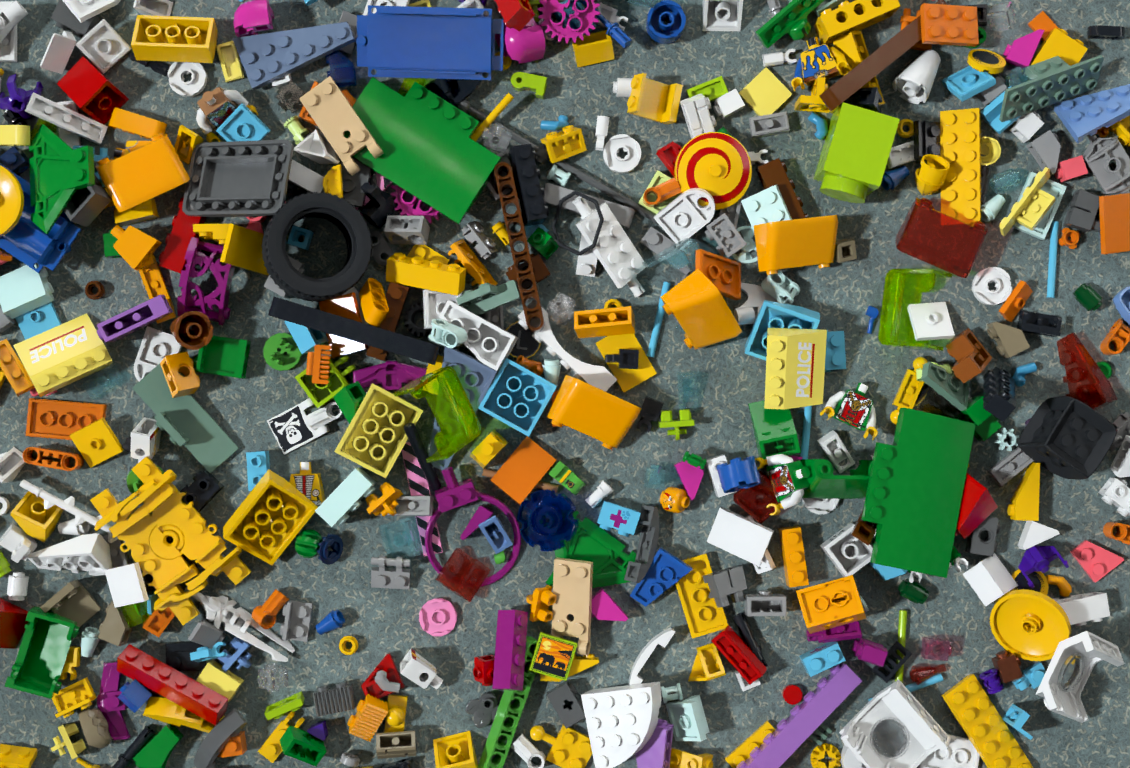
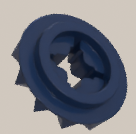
M328 534L327 537L322 538V543H318L320 549L317 552L319 553L318 559L322 563L330 565L340 558L343 552V541L336 534ZM328 546H330L331 549H333V551L327 550Z

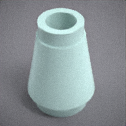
M997 194L981 205V219L985 222L994 220L1006 202L1005 198Z
M544 359L542 366L545 379L558 386L561 369L559 359Z
M86 627L82 632L81 656L92 657L100 640L98 638L99 629Z

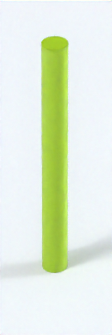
M899 610L898 642L905 647L907 610ZM897 649V654L903 658L904 655ZM904 664L895 673V681L899 679L903 683Z

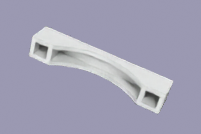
M533 300L527 307L533 309L536 307L537 302ZM542 308L545 326L540 332H533L532 337L538 343L543 342L547 345L546 350L553 357L557 355L561 359L560 364L567 370L571 368L575 372L573 376L576 379L606 392L617 379L604 366L584 363L567 353L553 335L548 313ZM523 310L518 315L520 320L518 323L527 330L528 326ZM534 318L530 322V325L534 328L539 327L541 324V320L538 318Z

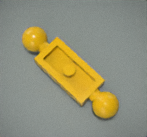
M917 357L913 361L914 371L907 369L892 403V405L898 408L890 414L891 422L896 425L900 408L913 409L924 384V381H917L916 369L921 368L922 370L923 365L928 363L926 358Z

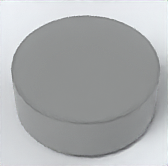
M344 752L340 762L350 767H358L360 758L351 753Z

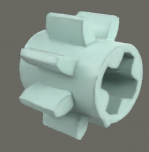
M1001 428L1002 433H995L997 440L994 443L1000 445L999 450H1003L1006 446L1007 451H1012L1011 446H1018L1016 438H1019V435L1013 434L1014 429H1009L1007 432L1006 428ZM1006 436H1009L1010 440L1004 442Z

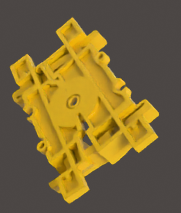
M146 456L131 469L144 483L138 491L119 503L107 488L90 500L103 517L96 522L94 529L97 531L110 521L116 522L109 530L113 534V538L117 537L119 540L125 541L120 545V550L128 552L131 549L132 558L136 563L139 562L140 569L143 571L142 577L146 574H150L153 577V581L148 585L154 586L156 589L154 594L159 596V599L154 603L153 609L155 611L157 609L163 611L169 607L181 624L185 625L200 614L199 610L190 600V597L208 585L206 579L209 575L217 577L223 571L237 585L252 571L238 557L242 552V548L237 546L228 555L222 556L221 553L227 548L225 546L226 542L219 535H214L218 529L217 525L210 524L207 527L206 520L193 507V501L189 504L182 502V497L186 493L180 492L172 484L177 478L173 470L169 469L162 474L163 472ZM142 503H144L142 506H140V507L134 512V510H135L139 505H141ZM168 536L173 537L172 543L166 541ZM182 554L190 560H195L194 562L199 563L205 570L200 572L194 563L189 565ZM186 582L185 585L188 586L187 589L189 591L184 592L179 584Z

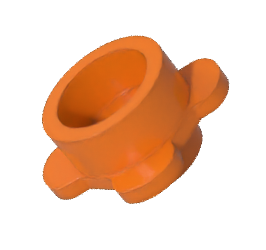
M1069 228L1062 229V236L1058 240L1059 245L1075 249L1080 233Z

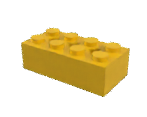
M137 15L131 47L136 60L213 63L218 30L214 18Z

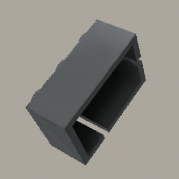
M95 174V185L76 190L64 208V212L70 221L88 227L112 201Z

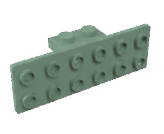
M1099 55L1070 66L1059 56L1026 67L1025 74L1032 80L1005 90L999 120L1005 122L1095 89L1104 57Z
M160 364L133 387V390L156 414L154 417L157 421L156 425L170 435V441L176 446L179 445L181 447L184 445L209 473H212L239 449L235 442L191 394L172 398Z

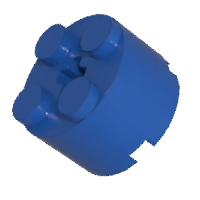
M663 0L653 5L649 10L646 21L647 33L657 43H674L683 33L686 16L678 3L671 0ZM665 20H668L667 25L663 24Z
M754 456L746 457L743 461L741 457L730 460L729 465L723 463L716 466L724 493L751 488L761 483Z

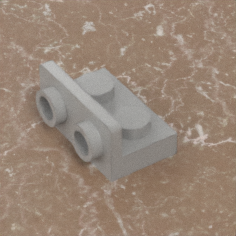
M725 213L705 226L707 229L705 234L710 241L713 239L716 241L718 246L715 248L721 256L726 255L729 258L747 245Z
M290 600L284 605L283 616H285V622L281 624L280 635H283V641L296 640L308 642L313 603Z

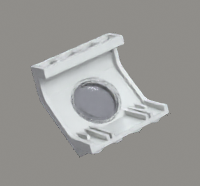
M1088 631L1059 642L1036 695L1044 698V704L1048 710L1081 723L1088 721V716L1081 701V692L1096 663L1104 660L1117 667L1125 664L1118 646Z
M899 679L877 693L839 732L842 735L841 739L844 745L851 749L857 760L863 763L866 768H917L934 751L938 749L944 751L947 749L951 739Z

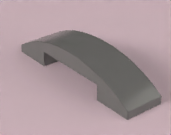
M642 505L638 524L643 525L635 562L628 561L624 578L626 581L640 583L654 559L659 538V514L657 507Z
M237 708L223 717L205 737L195 755L194 765L196 768H214L216 766L214 760L231 737L238 736L246 725L247 721Z

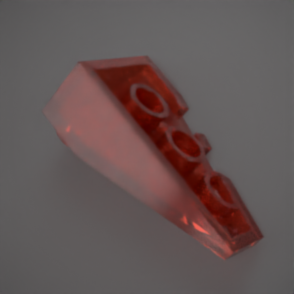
M1074 332L1057 341L1060 364L1065 366L1066 370L1063 382H1068L1069 394H1066V396L1085 403L1093 410L1118 400L1110 382Z

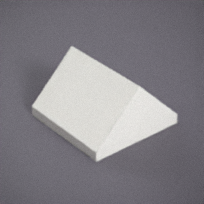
M703 0L702 31H740L743 0Z
M995 553L993 557L989 556L963 573V576L985 607L1018 586Z

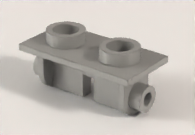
M475 221L469 222L462 229V235L471 245L477 241L478 244L473 248L481 258L486 260L492 253L498 251L495 248V242L491 238H487L483 233V227L479 223H475Z
M1127 412L1121 413L1112 423L1117 427L1115 440L1110 447L1112 452L1122 444L1125 436L1130 433V414Z

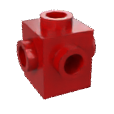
M492 654L474 657L473 675L475 680L482 683L483 686L493 685L495 656Z

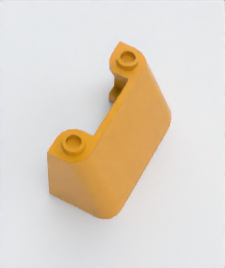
M158 133L151 137L152 141L149 144L119 158L109 160L106 157L97 162L98 165L95 168L118 212L126 211L190 180L167 134Z
M829 215L755 225L754 234L759 272L766 271V274L770 275L777 274L778 269L818 265L819 268L830 267V263H834L838 216Z
M696 269L660 297L664 302L663 309L668 315L673 314L685 332V339L683 341L689 349L694 348L697 350L735 338L742 333L739 324L720 291L699 269Z
M565 375L547 417L552 419V424L561 428L562 425H566L603 442V447L612 450L613 447L618 448L639 416L642 408L579 379Z

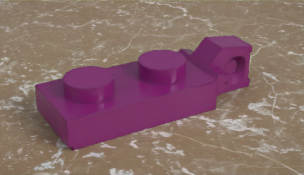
M859 621L812 634L806 630L808 642L828 643L862 638Z

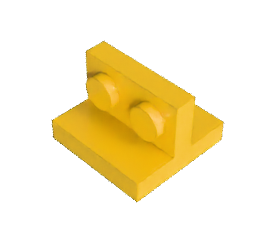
M817 77L811 87V96L800 95L795 102L794 110L832 114L838 106L830 111L819 97L828 89V84H825L826 78Z

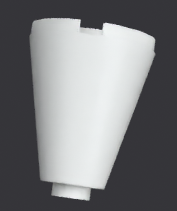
M934 50L924 51L894 79L892 85L895 92L898 89L902 93L900 97L910 103L919 104L922 101L925 103L929 97L941 62L939 54Z

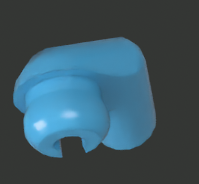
M812 112L808 120L816 125L815 137L822 140L828 134L827 121L815 112Z
M560 115L558 121L542 120L540 124L541 130L555 131L568 126L569 118L566 115Z
M1032 362L1017 367L1012 378L1015 379V384L1018 387L1025 384L1026 374L1037 371L1036 364Z

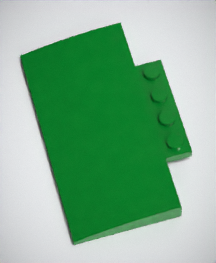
M372 77L353 105V109L384 154L375 159L366 146L352 157L459 225L494 174L496 165L501 163V157L470 139L479 126V121L417 82H414L404 97ZM349 131L344 133L345 138H349L351 135Z
M900 408L893 445L876 442L861 520L878 523L870 560L871 563L947 578L976 424L914 409Z

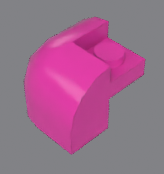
M252 0L241 4L237 8L233 21L237 37L258 35L257 31L273 29L272 19H274V12L270 7L269 0Z
M534 17L520 32L514 28L510 29L504 24L503 55L505 58L508 56L513 60L519 61V63H527L544 58L545 37L541 24L537 25ZM495 34V40L500 49L501 34Z

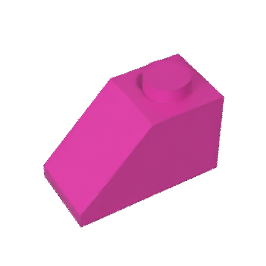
M1039 29L1014 40L1011 45L1007 44L1003 55L1006 56L1005 61L1026 69L1032 60L1044 30Z
M682 460L674 464L688 497L690 500H693L704 472L700 469V466L695 467L688 464V461L683 462Z
M603 588L592 597V618L596 617L598 620L610 621L628 620V616Z

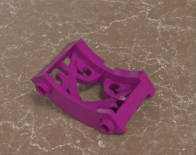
M191 237L184 258L187 260V264H185L186 270H181L179 287H182V292L177 298L178 317L188 311H198L207 315L209 320L219 322V325L222 326L225 319H229L231 309L228 308L229 293L235 266L230 264L224 266L221 264L220 259L216 262L213 261L216 254L222 255L224 246L202 242L199 238ZM201 250L212 252V254L209 257L205 253L201 252ZM197 264H199L200 267H202L205 264L204 268L200 272L196 270L195 266ZM210 269L217 280L218 287L204 297L200 286L192 282L195 277L202 276ZM195 289L198 295L193 296L191 290ZM207 303L211 310H214L213 305L216 304L219 307V312L207 310L205 304Z

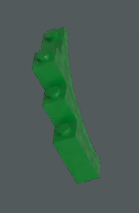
M167 724L133 758L138 768H165L174 747L184 735L174 725Z

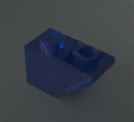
M338 50L325 56L326 63L330 64V71H327V77L331 76L338 87L357 86L355 66Z

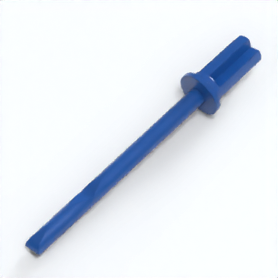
M579 0L585 7H587V3L584 0ZM601 13L595 16L608 28L606 34L612 36L624 49L631 45L632 39L619 28L618 23L611 24Z

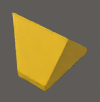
M713 643L696 648L697 655L688 682L708 681L726 675L717 648Z

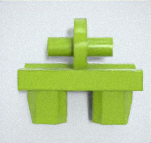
M690 409L679 410L680 420H672V410L661 411V421H658L659 427H674V429L667 430V435H675V440H680V435L687 434V430L679 429V427L695 426Z

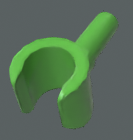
M504 550L494 554L496 564L506 561Z

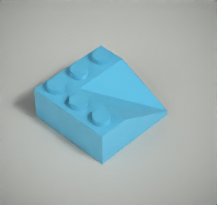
M764 300L748 336L744 353L766 361L768 328L817 329L820 322V313L800 306Z
M506 358L478 409L529 437L557 386Z

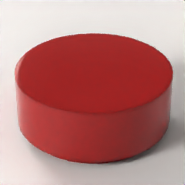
M790 684L783 689L782 696L788 704L794 705L801 701L802 691L797 685Z

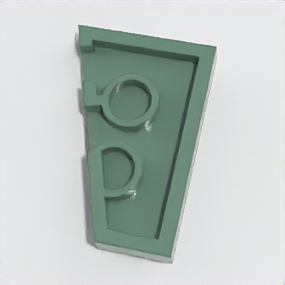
M931 362L924 364L921 377L924 383L932 387L939 395H942L960 411L967 409L970 380L963 384L960 379L956 378L954 373L949 374L944 368Z

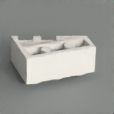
M1084 593L1060 600L1059 598H1053L1067 614L1070 625L1082 626L1087 624L1086 621L1100 622L1103 621L1102 618L1110 616L1107 593Z

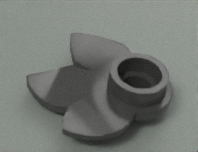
M486 692L479 699L471 700L467 704L465 712L474 714V724L477 728H484L490 721H494L499 707L497 705V697L490 692ZM485 701H490L491 704L486 705Z

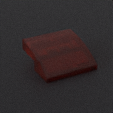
M456 548L435 580L461 598L471 602L489 574L490 569L477 559H473L460 548Z

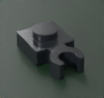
M646 396L639 413L644 418L638 422L637 428L640 429L641 424L646 423L648 425L647 432L649 433L652 428L651 420L657 422L664 403Z

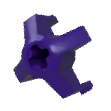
M10 75L6 83L10 96L6 97L4 92L0 93V108L19 113L23 119L30 118L32 115L25 112L33 92L41 96L43 86L39 81L35 89L26 91L17 87L15 83L17 75Z
M1036 545L1025 551L1018 568L1028 581L1029 587L1034 588L1035 586L1027 575L1034 571L1047 572L1050 562L1054 559L1059 558L1066 568L1069 567L1067 560L1065 561L1054 546Z

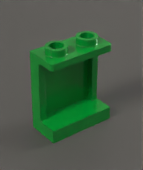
M212 336L210 342L200 348L198 356L195 357L194 367L196 372L245 379L251 341Z

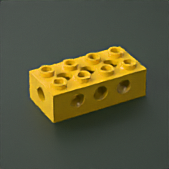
M855 0L851 3L845 1L839 4V8L835 10L830 8L821 12V16L817 18L814 27L822 45H828L833 40L851 31H860L892 17L900 8V3L898 0Z

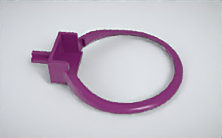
M447 467L441 470L447 486L437 491L435 490L438 506L429 519L425 533V548L428 559L439 575L458 586L472 588L492 584L505 576L518 558L521 547V533L518 522L511 510L502 501L492 495L477 491L472 478L458 482L453 468ZM480 497V500L497 506L508 517L513 528L514 546L509 560L497 573L484 579L467 580L450 574L440 565L433 551L432 533L436 521L443 512L476 501Z

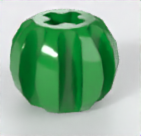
M315 530L301 531L295 542L296 552L304 558L316 557L319 554L317 550L320 549L318 543L323 542L322 536Z

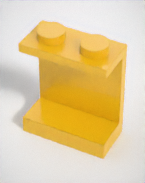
M646 73L634 75L631 81V94L627 101V113L663 124L676 123L683 85L678 83L667 85L646 78Z

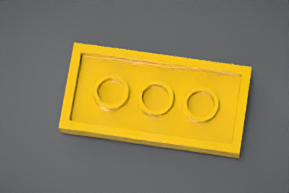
M704 553L681 560L693 568L675 583L691 638L723 630L728 626L723 607L717 608L715 599L709 598V585L704 583L703 579L704 575L712 573L707 554Z

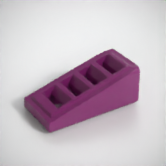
M480 505L461 534L460 539H467L479 528L478 525L489 519L494 512Z

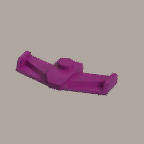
M386 361L382 364L353 371V383L358 381L362 388L369 387L372 383L375 385L382 383V388L385 390H402V383L422 387L427 369L397 361Z
M117 661L104 662L100 693L97 696V706L108 722L110 736L113 740L128 739L131 736L121 710H126L128 707L118 698L122 692L119 690L121 673L117 671Z

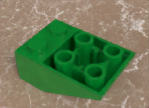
M765 400L748 403L759 457L767 459L766 457L777 454L792 455L801 453L790 409H764Z

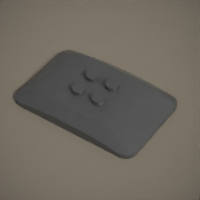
M285 139L199 143L192 152L188 173L190 180L186 184L182 205L183 212L188 216L250 217L278 213V209L282 208V205L285 204L294 151L293 144Z

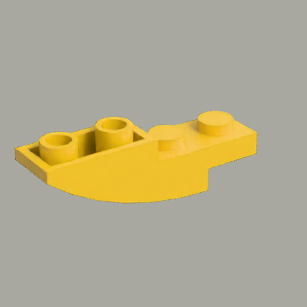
M150 697L143 716L178 727L184 725L209 733L215 727L212 723L163 697Z

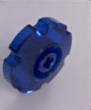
M553 489L533 492L531 494V501L528 499L524 500L518 510L517 521L522 523V528L520 529L522 538L531 547L539 545L541 551L549 552L563 548L565 546L564 540L571 541L578 528V519L573 517V513L576 511L574 503L564 493L556 496Z

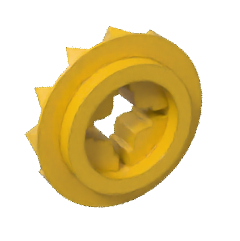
M823 743L821 746L818 745L813 749L810 757L813 768H838L841 766V754L834 745ZM825 752L829 758H832L828 761L827 766L824 761H821L825 757Z

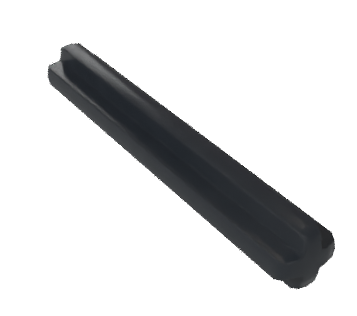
M407 423L403 427L430 489L437 491L441 487V483L414 423Z

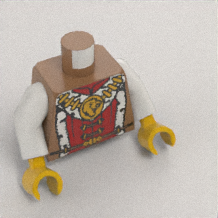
M217 87L213 91H206L202 99L197 102L199 109L197 110L196 121L202 132L207 135V142H211L213 139H217L220 142L218 136L211 132L212 130L218 129L241 103L258 115L256 107L253 105L249 106V102L238 91L224 90Z

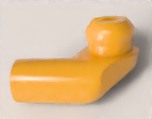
M1046 575L1048 584L1057 585L1061 596L1068 597L1070 595L1072 586L1064 577Z

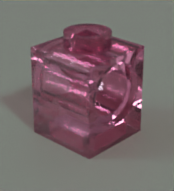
M922 637L921 657L929 660L948 661V656H951L952 646L946 639ZM939 644L941 649L938 653L934 654L933 648Z

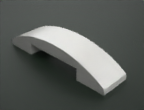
M670 627L660 632L642 649L632 667L628 685L641 684L643 679L638 675L639 671L658 644L664 648L675 633L673 628Z

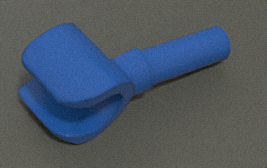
M869 306L865 315L870 317L867 333L872 334L873 324L879 314L878 309Z

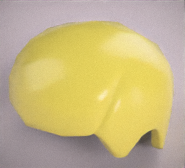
M987 136L981 137V154L986 155L981 156V165L988 166L996 163L999 159L1001 147L996 139Z

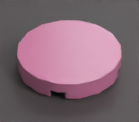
M434 598L422 606L419 613V622L422 629L428 634L441 637L449 634L454 629L457 622V612L450 601L443 598Z

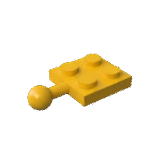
M564 724L556 738L545 733L544 728L540 725L533 726L530 730V736L533 740H544L552 744L546 756L547 761L561 768L586 767L592 755L589 736L571 727L566 729Z

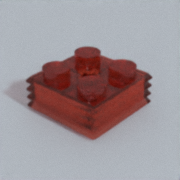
M758 470L761 483L751 488L739 489L733 495V501L758 523L762 524L770 516L769 514L775 511L774 506L766 508L767 505L780 504L781 502H777L770 479ZM757 495H763V499H762V498H758V499H757L756 496H757Z

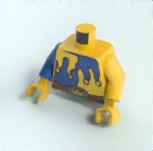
M812 37L806 40L809 50L801 53L791 85L794 91H796L797 86H801L803 90L805 89L804 84L811 86L817 77L826 78L825 80L843 75L842 71L846 68L851 71V68L844 54L838 49L829 47L827 44L819 45L818 38Z

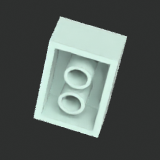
M361 467L355 468L315 512L331 527L335 525L340 526L350 517L348 515L350 511H356L362 505L361 499L370 496L376 490L374 486L377 482Z

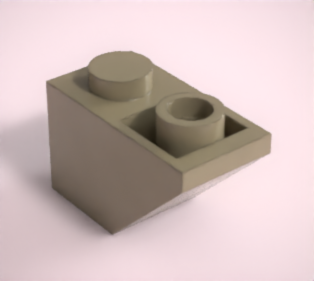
M998 322L987 324L989 327L987 332L991 339H995L998 345L996 350L1000 356L1010 358L1030 348L1022 330Z
M113 601L107 606L105 620L99 627V639L116 646L127 644L133 625L125 606L115 608Z

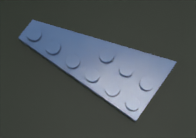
M1130 84L1054 103V111L1078 144L1083 141V137L1087 135L1092 136L1097 133L1098 129L1109 127L1130 115Z

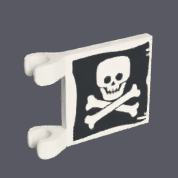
M310 398L267 420L284 455L330 431L328 425H323L316 430L310 427L305 409L314 405Z

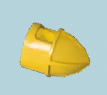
M926 154L921 159V168L915 171L916 186L923 196L931 195L943 186L950 168L949 162L941 156Z

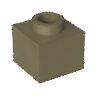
M846 238L836 241L835 262L842 263L857 259L855 240Z

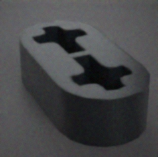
M1096 25L1090 26L1087 29L1088 39L1121 40L1125 37V28L1121 26Z

